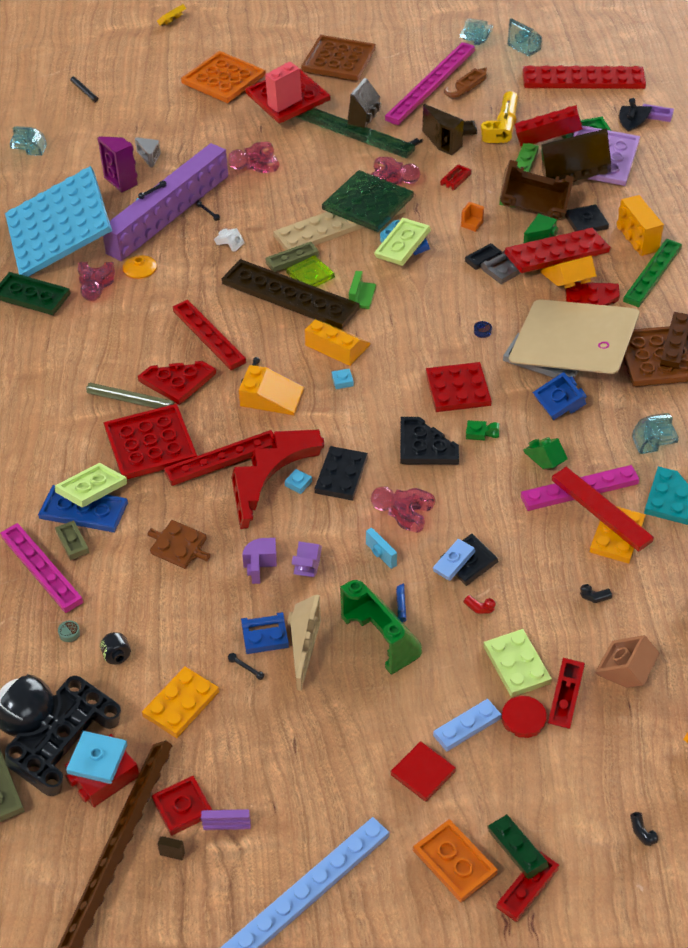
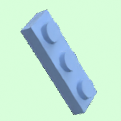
M486 699L434 730L433 736L447 752L499 721L501 713L489 699Z

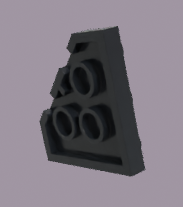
M401 417L400 464L459 465V445L457 443L447 440L442 432L435 427H429L421 417Z

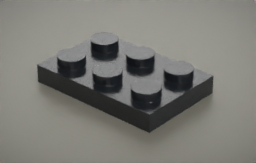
M330 446L314 488L315 494L353 501L368 459V453Z

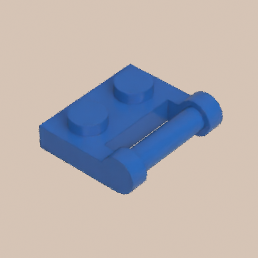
M283 612L268 617L241 618L246 654L289 648ZM271 624H278L279 626L249 631V628Z

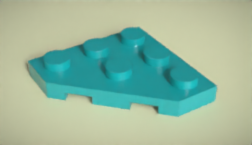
M658 466L644 514L688 525V483L678 471Z

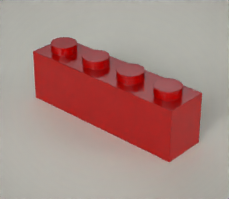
M577 105L515 123L516 134L521 148L523 143L536 144L583 130Z

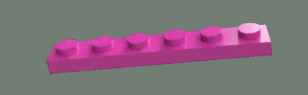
M632 465L580 477L599 493L639 484V477ZM556 484L521 492V499L527 511L575 500Z
M18 523L0 532L1 538L65 614L83 603L80 594Z

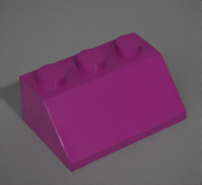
M97 137L104 178L121 193L137 186L138 175L135 169L136 161L133 156V145L123 137Z

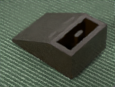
M423 104V133L438 150L453 155L463 146L464 120Z

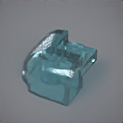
M468 18L465 21L464 28L461 30L460 37H463L465 40L474 41V45H480L492 34L493 25H488V21Z
M13 127L14 134L9 143L11 149H26L27 155H43L47 142L40 130L33 127Z
M669 413L650 415L640 419L636 424L632 437L639 454L656 452L661 445L678 443L679 437L672 425L673 418Z

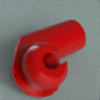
M468 595L463 601L465 605L477 614H490L495 610L494 607L496 606L495 601L491 598L486 599L485 603H480L471 595Z

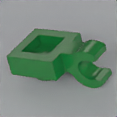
M468 420L466 439L485 440V436L498 438L500 423L493 422L487 425V421Z

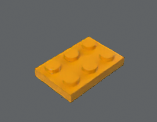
M617 507L638 525L643 526L646 514ZM600 521L589 552L629 564L634 548Z
M184 666L142 711V716L170 735L178 738L219 693V687Z

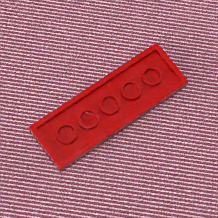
M588 228L506 247L504 254L520 273H525L591 255L593 257L609 253L610 246L593 228Z

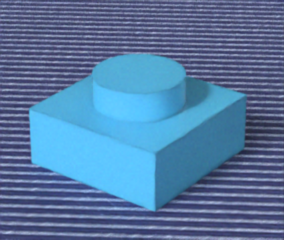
M350 368L331 371L335 389L354 386Z
M295 469L284 481L285 487L302 494L312 483V477Z

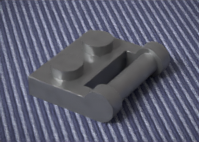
M504 251L490 261L481 263V269L500 284L521 274L504 254ZM505 259L507 260L506 262L502 263L501 265H499V266L493 268V266H495L496 264H498V263L504 261Z

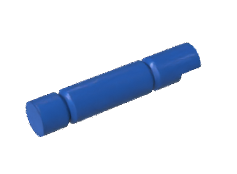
M403 583L397 586L396 595L398 618L405 622L407 619Z

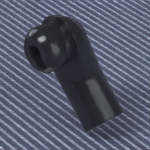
M584 584L580 587L581 597L593 603L612 598L609 588L595 592L589 584Z
M632 813L630 817L634 834L646 846L657 843L658 836L655 831H646L642 813Z

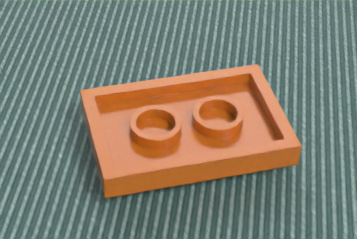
M450 819L413 846L414 853L460 903L495 877L498 869Z

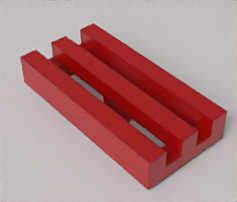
M458 164L440 180V185L444 186L446 184L447 188L451 186V190H455L471 175L472 169Z

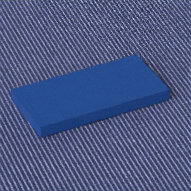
M52 485L38 516L39 519L65 524L74 520L77 526L115 533L128 500L127 498L105 495L82 508L55 492V485Z

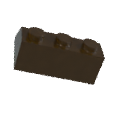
M366 78L350 94L347 124L363 128L371 123L373 117L375 118L376 113L380 112L381 109L380 96Z

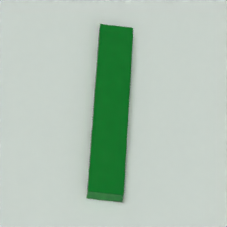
M665 239L625 294L623 302L640 307L681 250L682 244Z

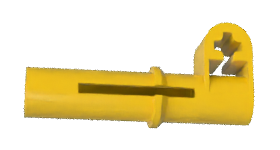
M508 91L503 95L501 111L497 121H485L481 124L483 142L506 143L512 139L513 127L517 120L515 114L518 95L515 92Z

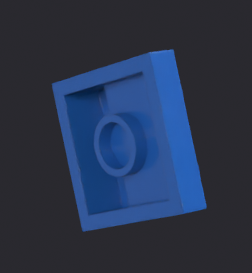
M565 372L533 392L534 397L552 420H555L567 411L572 414L587 404L585 392L582 388L578 389L572 376L568 377Z

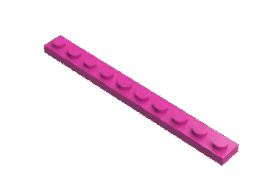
M464 42L458 45L385 115V121L399 125L475 52V46Z

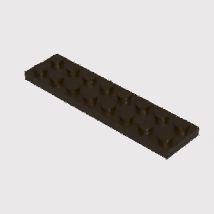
M242 259L221 279L223 285L307 317L326 322L341 330L360 309V303Z

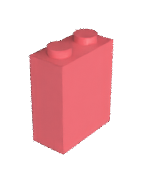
M288 62L265 74L268 106L273 110L280 112L302 100L300 68Z

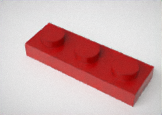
M542 852L540 853L547 860L548 868L529 880L521 873L496 904L498 910L515 922L519 920L559 869V864Z

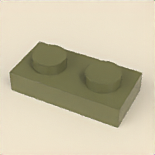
M74 520L55 527L56 533L70 561L89 554L88 546Z

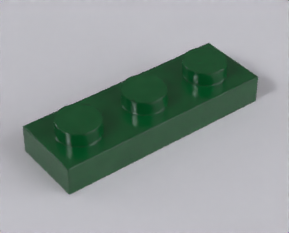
M507 814L487 826L489 833L528 880L548 868L547 860Z

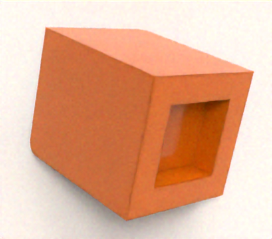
M468 202L461 213V227L476 232L483 223L484 206Z

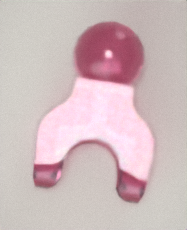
M256 142L251 147L244 148V151L239 149L233 150L228 156V164L237 170L243 169L246 166L247 170L252 169L260 173H270L277 171L279 168L277 157L272 156L274 148L270 142Z
M378 157L373 164L375 171L370 174L368 182L371 187L380 189L402 184V181L407 184H413L420 178V170L418 166L412 163L403 166V162H397L391 157Z
M79 262L77 271L80 275V293L84 299L95 301L102 295L103 289L114 282V262H105L100 268H90L88 262Z
M381 486L372 492L370 498L374 508L379 511L389 510L388 515L394 517L401 528L416 533L423 530L425 520L421 514L415 511H430L435 504V497L431 493L418 488H412L407 491L397 489L394 493L389 487Z

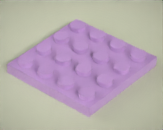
M582 126L583 130L576 131L574 136L602 129ZM607 130L611 172L592 176L588 179L625 186L640 136Z

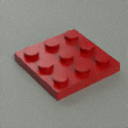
M480 362L426 368V377L435 412L491 406L492 400Z

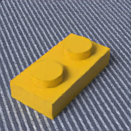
M184 4L157 20L160 26L164 23L168 25L173 21L174 17L176 19L183 15L182 12L186 9Z

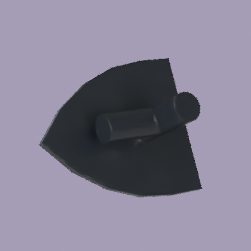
M630 98V106H621L619 120L623 128L629 132L640 126L648 118L652 106H636L635 98Z

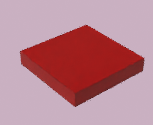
M420 741L391 770V776L427 802L456 772V767Z
M194 776L186 778L151 796L171 836L201 822L203 810H212Z

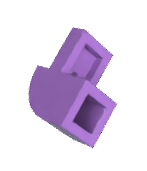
M259 538L245 546L242 554L243 566L247 568V576H251L252 584H260V567L277 566L275 538Z
M299 541L297 556L292 558V565L295 566L294 574L309 577L316 576L321 556V545Z

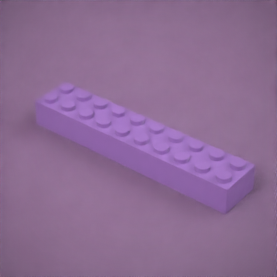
M210 143L162 181H166V187H160L146 195L143 199L136 200L110 220L112 231L103 236L106 254L119 261H123L197 200L228 177L226 149Z

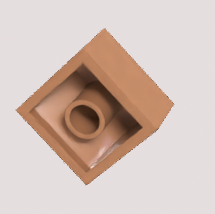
M645 635L614 640L611 642L595 673L625 688L643 686L660 653Z

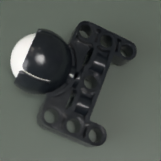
M30 674L6 683L0 689V730L15 737L5 748V763L7 767L45 795H58L62 790L63 775L55 765L93 721L107 729L115 728L120 720V705L79 676L67 678L56 691V695L52 694L51 689L42 679ZM74 687L78 688L79 691L73 692L70 689ZM89 700H94V701H96L97 703H96V704H89L88 701H89ZM113 713L115 716L108 717L105 714ZM67 733L69 736L60 737L58 734ZM18 753L21 756L19 758H12L10 755ZM36 766L39 770L32 772L28 768ZM54 779L58 783L55 785H50L47 783V781Z

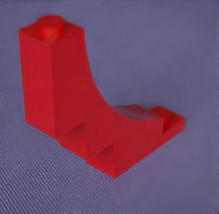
M319 429L274 431L271 440L272 448L254 449L251 458L252 466L234 467L231 479L240 529H248L250 521H253V511L256 510L260 492L267 481L278 470L291 462L320 455L325 442L324 438L321 437Z

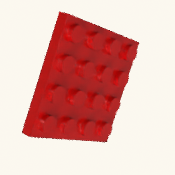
M301 69L302 100L280 112H276L268 106L266 79L245 88L246 94L279 124L331 100L330 94Z
M177 403L103 422L119 472L127 477V479L161 471L165 467L197 456Z

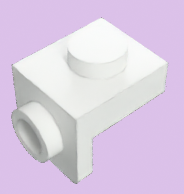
M237 228L223 229L214 239L217 245L228 244L232 251H236L244 244V240Z

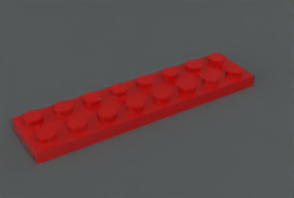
M523 66L524 88H646L644 68L640 66Z

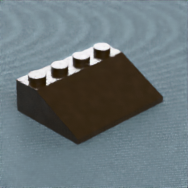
M607 128L541 144L542 172L545 177L555 179L558 176L559 180H562L568 175L574 177V182L579 179H588L592 176L611 172Z

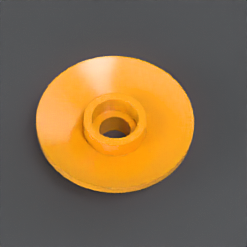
M146 255L130 257L123 264L124 274L134 279L149 277L157 269L156 261Z

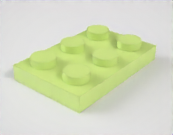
M402 218L374 254L376 258L403 266L430 233L431 228L429 225Z
M98 463L55 485V492L83 508L126 485L127 477Z
M523 629L484 642L483 647L511 698L551 684V676Z

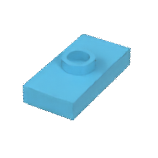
M374 529L366 530V545L372 550L373 554L383 560L391 569L397 566V552Z

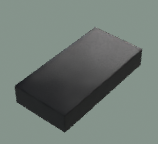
M490 243L466 256L465 262L477 270L481 268L482 262L490 261L502 254V251Z

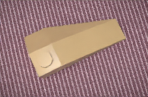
M314 595L295 604L294 611L290 612L288 616V625H291L298 691H302L321 623L320 595Z

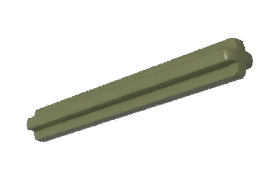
M88 383L86 387L88 394L152 408H161L174 404L172 400L95 383Z

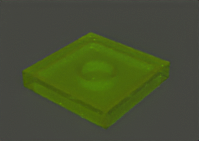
M315 255L287 268V274L291 278L314 287L335 278V273Z

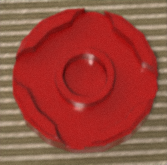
M517 696L507 701L502 709V723L508 732L511 731L517 737L530 738L536 736L546 725V710L543 704L535 698Z

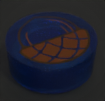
M479 321L475 323L474 334L477 337L486 338L491 335L492 325L489 322Z

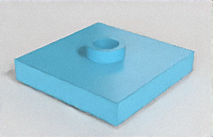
M83 731L67 766V774L111 784L126 750L127 740Z

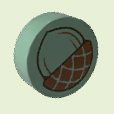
M75 621L61 623L58 627L59 638L64 642L75 641L80 636L79 625Z

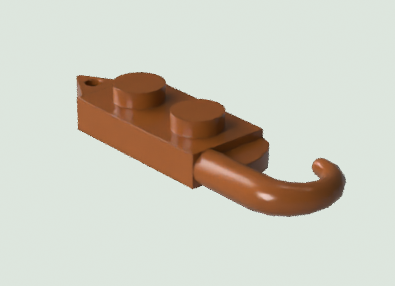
M474 68L456 81V92H449V88L446 87L444 90L445 95L456 98L466 91L469 92L487 79V68Z

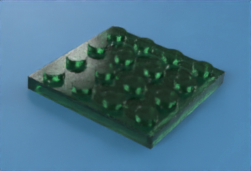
M358 170L322 203V210L378 232L414 197V191Z

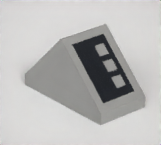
M135 138L136 151L150 167H154L160 155L159 140Z

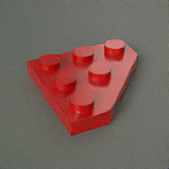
M575 282V286L565 288L566 302L607 306L619 301L620 296L619 284L587 282L581 284V282Z
M195 361V364L191 365L174 363L169 364V367L158 368V365H153L138 375V381L180 405L217 373L216 368L204 361Z

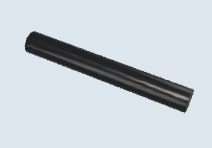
M75 76L71 77L70 81L93 102L98 101V97Z

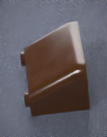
M510 160L503 176L500 194L502 204L547 215L557 220L563 218L567 211L574 177L566 175L565 179L559 180L558 176L555 179L526 172L524 167L518 168L517 161Z

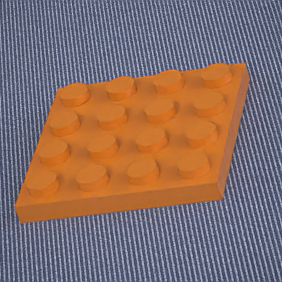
M219 51L183 76L181 83L225 103H229L244 92L245 88L252 86L263 78L266 70Z

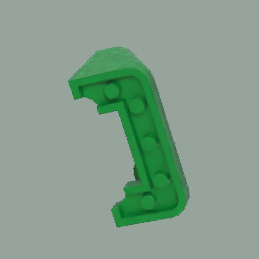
M352 580L340 586L341 618L346 624L351 623V621H358L361 626L372 622L389 644V649L387 650L389 658L385 662V668L391 675L421 656L422 644L369 587L359 580Z

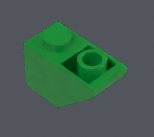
M546 437L542 440L538 438L529 442V446L523 449L524 453L542 469L554 468L568 459L559 438L550 439V437Z

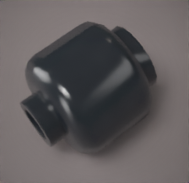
M109 633L100 642V650L104 660L109 664H121L131 654L130 645L122 633Z

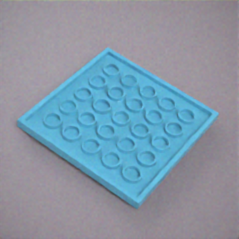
M91 166L82 169L79 173L66 178L57 185H53L50 189L39 193L32 199L24 201L21 205L5 213L18 272L20 275L27 277L112 231L97 179Z

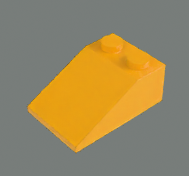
M592 255L540 270L541 274L555 285H564L565 288L575 286L577 281H580L581 284L591 282V278L597 276Z
M249 365L238 390L240 406L295 415L304 387L269 368Z

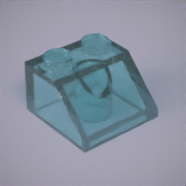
M512 18L509 19L507 45L529 57L540 51L542 36L534 29Z

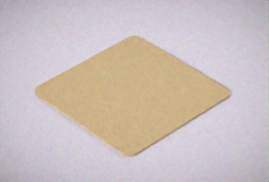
M536 300L509 355V361L515 364L615 374L619 371L640 311L636 308ZM600 342H608L609 347L602 349L598 347V344ZM602 343L600 347H607V344Z

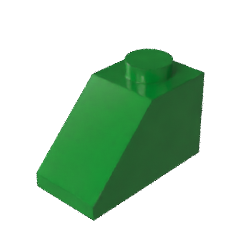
M538 214L524 232L523 243L556 236L558 232V227H556L557 219Z

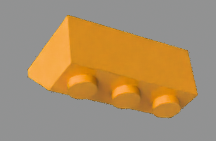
M316 319L305 329V346L348 366H351L370 346V342Z

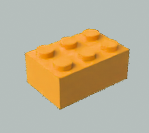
M640 195L621 199L617 228L624 234L626 240L631 243L634 250L640 256L657 252L660 248L664 224Z

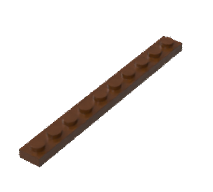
M167 740L152 745L58 948L83 947V939L94 923V915L104 901L106 889L114 879L117 865L123 860V852L133 838L134 828L141 820L145 804L152 796L151 791L161 777L162 767L170 757L169 752L173 745Z

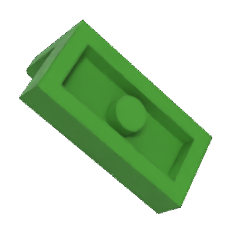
M355 271L349 290V300L360 303V308L370 309L376 284L363 282V271Z

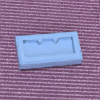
M457 539L434 565L433 571L451 581L475 553V548Z

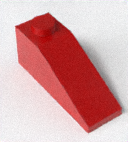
M567 658L562 659L548 724L570 729L584 673V662Z

